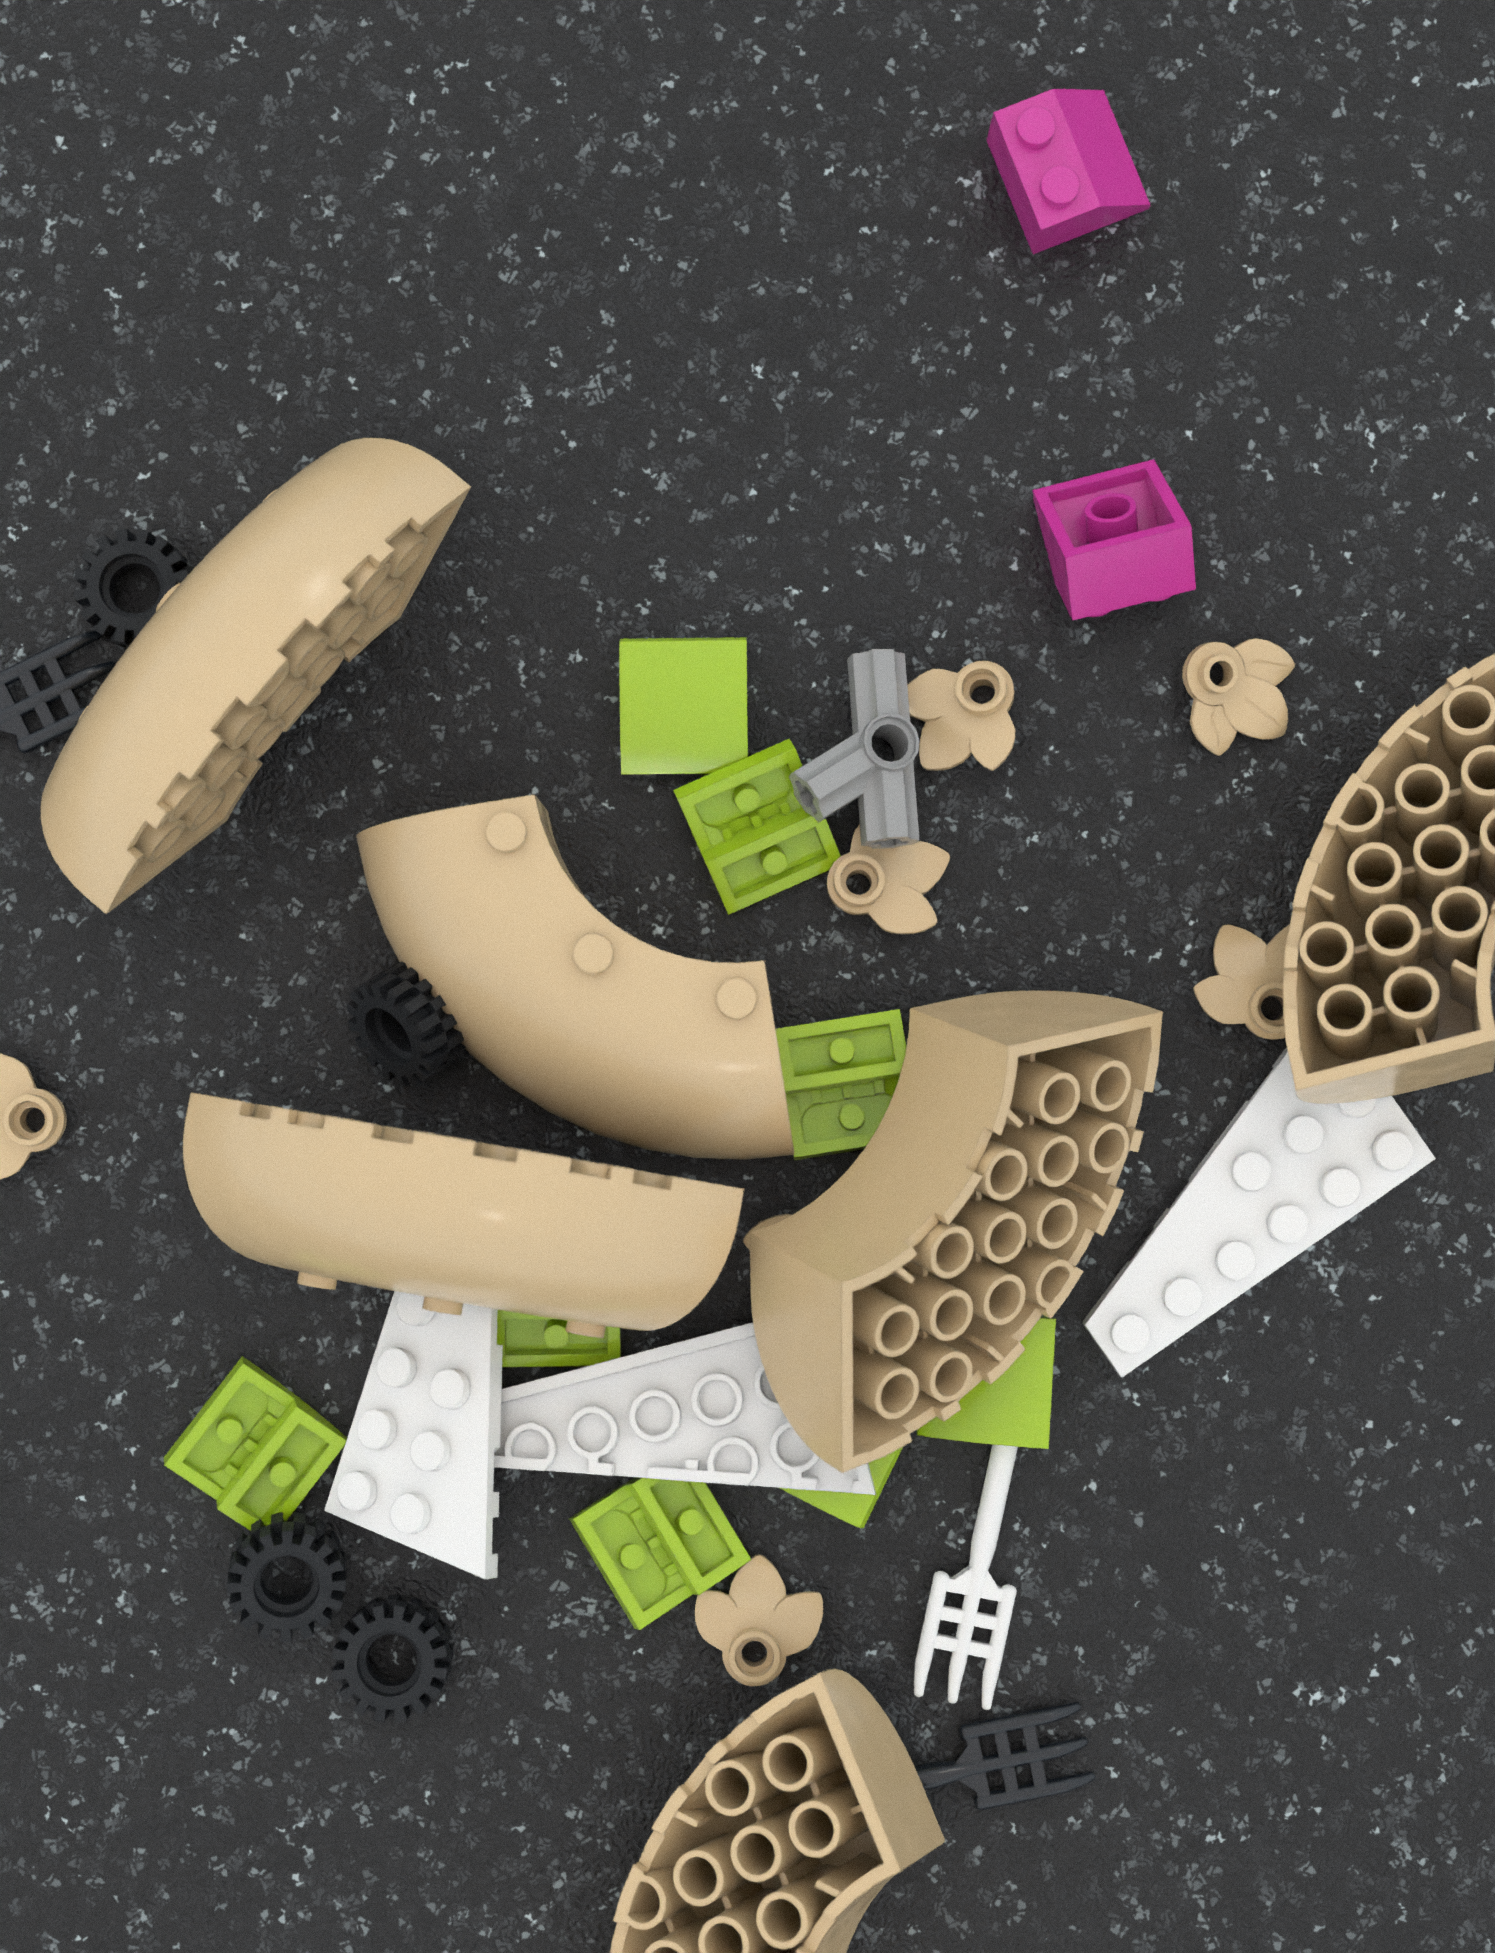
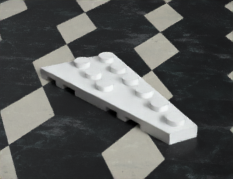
M1285 1048L1273 1064V1069L1251 1099L1244 1103L1190 1176L1188 1184L1170 1208H1166L1133 1258L1126 1262L1082 1322L1121 1378L1436 1159L1392 1096L1333 1104H1317L1302 1101L1296 1094L1288 1050Z
M394 1291L324 1511L483 1579L497 1578L498 1554H492L493 1518L499 1517V1492H493L494 1452L500 1448L503 1345H497L498 1309L463 1304L461 1315L434 1312L422 1309L423 1296Z
M753 1322L502 1389L500 1448L494 1452V1467L876 1495L868 1463L841 1473L818 1457L797 1435L780 1408L767 1379L756 1342Z

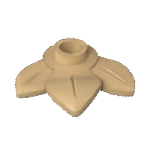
M1257 638L1248 639L1235 647L1223 642H1208L1197 646L1191 651L1184 663L1182 678L1187 692L1193 698L1190 716L1192 731L1196 739L1207 750L1217 756L1222 755L1234 741L1237 732L1256 739H1274L1285 734L1288 723V709L1282 693L1275 686L1284 680L1295 667V663L1289 653L1270 641ZM1216 662L1223 669V679L1218 685H1215L1210 679V669Z
M977 661L966 665L958 673L943 669H931L919 675L907 685L910 716L925 722L919 744L920 763L923 769L931 771L951 769L973 755L976 761L983 767L994 771L1007 759L1013 749L1016 734L1013 722L1008 714L1013 704L1015 693L1012 679L1003 667L990 661ZM986 685L994 689V696L987 703L980 704L971 699L973 691L979 686Z
M859 824L853 834L850 852L839 857L829 870L827 877L828 894L832 902L840 910L852 915L868 914L886 932L898 935L924 932L936 925L937 917L932 906L923 895L930 891L940 880L949 863L950 855L935 845L921 841L914 845L887 849H872V847L861 846ZM855 874L864 875L870 882V889L861 895L853 894L847 888V879Z
M1223 925L1219 929L1213 947V961L1218 975L1206 978L1193 987L1199 1005L1208 1016L1222 1024H1245L1253 1034L1263 1039L1276 1040L1285 1038L1283 1011L1284 954L1290 925L1283 928L1268 944L1251 932L1237 926ZM1268 996L1277 998L1281 1003L1282 1011L1276 1020L1267 1019L1261 1012L1262 1001Z
M0 1053V1179H4L19 1172L32 1152L43 1151L55 1145L65 1131L67 1117L65 1108L59 1098L47 1090L37 1088L29 1068L24 1063L14 1057ZM33 1108L41 1110L45 1117L44 1126L38 1132L32 1131L26 1123L27 1114Z
M761 1554L755 1555L751 1558V1561L738 1569L731 1582L728 1594L716 1590H706L699 1596L697 1595L695 1605V1622L700 1635L709 1644L722 1651L725 1668L732 1678L747 1686H761L773 1681L783 1670L786 1656L798 1653L812 1644L818 1634L823 1616L822 1595L815 1591L786 1595L785 1584L778 1570L772 1562ZM758 1641L766 1647L767 1653L762 1660L751 1662L743 1656V1647L748 1642Z

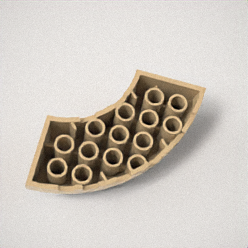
M362 438L342 443L313 461L281 487L270 493L259 506L249 513L206 555L182 583L175 585L164 595L157 606L156 613L118 660L90 704L82 712L78 723L54 765L43 791L41 823L47 846L62 872L84 896L105 914L109 913L228 820L243 792L263 764L258 758L269 750L282 731L286 732L291 728L306 708L321 693L320 687L334 674L343 658L349 663L371 641L401 617L471 488L470 485L436 458L402 442L383 438Z
M1495 654L1481 660L1469 669L1464 667L1447 678L1445 685L1436 690L1418 707L1415 705L1411 707L1391 726L1378 741V746L1365 759L1356 774L1352 773L1336 796L1323 821V828L1313 845L1309 859L1306 860L1292 906L1293 912L1284 954L1283 980L1285 1040L1296 1094L1302 1101L1317 1104L1364 1101L1412 1092L1493 1071L1495 1062V1023L1492 1014L1490 979L1495 965Z
M535 795L409 816L370 827L356 835L367 887L384 933L399 962L406 963L408 969L412 967L416 970L419 981L426 979L433 986L431 994L435 998L439 995L446 1003L442 1007L445 1014H453L457 1022L453 1028L462 1032L464 1041L461 1043L466 1046L465 1049L510 1088L548 1112L597 1135L646 1150L693 1158L743 1160L794 1155L764 961L724 963L685 958L642 942L614 925L595 909L574 882L560 855L553 836L548 810Z
M1065 991L995 992L910 1008L909 1034L900 1077L889 1107L865 1149L851 1167L812 1203L773 1225L750 1232L751 1309L761 1361L771 1389L784 1415L797 1435L818 1457L841 1473L882 1458L912 1442L910 1433L921 1428L933 1418L938 1417L945 1421L960 1411L961 1407L958 1401L982 1380L992 1384L1026 1350L1020 1342L1031 1331L1040 1317L1044 1315L1051 1319L1084 1272L1077 1268L1076 1265L1086 1251L1094 1233L1104 1236L1118 1208L1124 1190L1116 1187L1128 1152L1139 1151L1144 1131L1135 1127L1141 1109L1143 1093H1153L1159 1062L1163 1011L1124 999Z
M196 1093L190 1094L183 1135V1158L188 1187L197 1209L209 1228L231 1249L249 1259L298 1271V1284L335 1290L337 1280L418 1295L424 1297L422 1309L453 1315H461L463 1304L567 1320L566 1332L597 1338H604L606 1326L639 1331L664 1328L677 1322L693 1310L709 1292L726 1262L736 1234L744 1189Z
M838 1669L821 1672L771 1699L753 1712L749 1718L740 1723L725 1739L720 1740L705 1754V1758L687 1781L680 1785L668 1799L652 1826L654 1831L645 1845L639 1862L632 1866L621 1892L613 1921L617 1922L612 1938L610 1953H847L848 1946L859 1921L884 1885L895 1874L946 1842L918 1773L900 1736L875 1698L857 1679Z

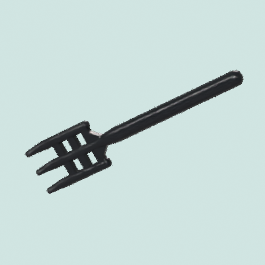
M90 631L64 639L0 671V731L16 735L18 738L17 747L22 753H28L74 730L82 712L88 706H81L74 691L111 672L116 665L113 661L104 662L66 676L59 660L99 640L101 634L97 631ZM46 667L53 684L41 689L34 672ZM21 680L28 696L16 702L8 685ZM61 698L69 714L56 720L49 703ZM36 711L43 727L31 733L23 716Z
M1078 1702L963 1724L959 1728V1734L966 1741V1744L954 1761L930 1762L914 1766L925 1791L960 1781L977 1792L974 1797V1805L980 1811L1067 1793L1095 1780V1774L1092 1771L1048 1780L1045 1777L1042 1761L1060 1758L1080 1750L1088 1745V1740L1086 1737H1079L1039 1745L1035 1726L1050 1724L1079 1712L1081 1706ZM1022 1729L1026 1748L1011 1751L1007 1732ZM994 1735L998 1754L982 1757L979 1738ZM1029 1764L1033 1783L1018 1786L1014 1767ZM1001 1770L1005 1788L989 1791L986 1773Z

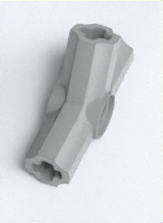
M871 649L862 653H854L847 659L853 735L790 774L789 779L794 789V796L804 811L812 815L818 823L858 798L861 846L872 847V849H887L914 845L920 839L913 760L919 751L920 741L917 730L910 722L905 653H898L894 649ZM873 737L882 738L891 745L894 752L893 762L885 761L876 755L871 743Z

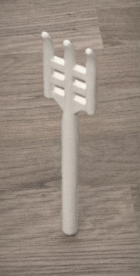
M992 1445L971 1540L969 1566L953 1577H949L943 1571L934 1573L915 1660L914 1695L917 1697H922L924 1694L934 1648L952 1652L948 1675V1702L952 1704L958 1700L968 1655L986 1658L982 1677V1708L984 1710L991 1709L1017 1590L1010 1584H1005L1002 1587L997 1586L988 1570L997 1546L1018 1447ZM947 1591L964 1595L962 1608L944 1605ZM980 1598L998 1601L995 1615L977 1612ZM940 1620L958 1623L956 1637L938 1633ZM974 1626L992 1630L989 1643L971 1640Z

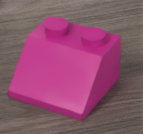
M1051 89L993 112L987 143L1032 254L1149 209L1150 202L1104 90Z
M1154 459L1032 490L1055 585L1072 621L1085 617H1099L1113 610L1148 601H1162L1170 598L1172 595L1196 590L1192 526Z

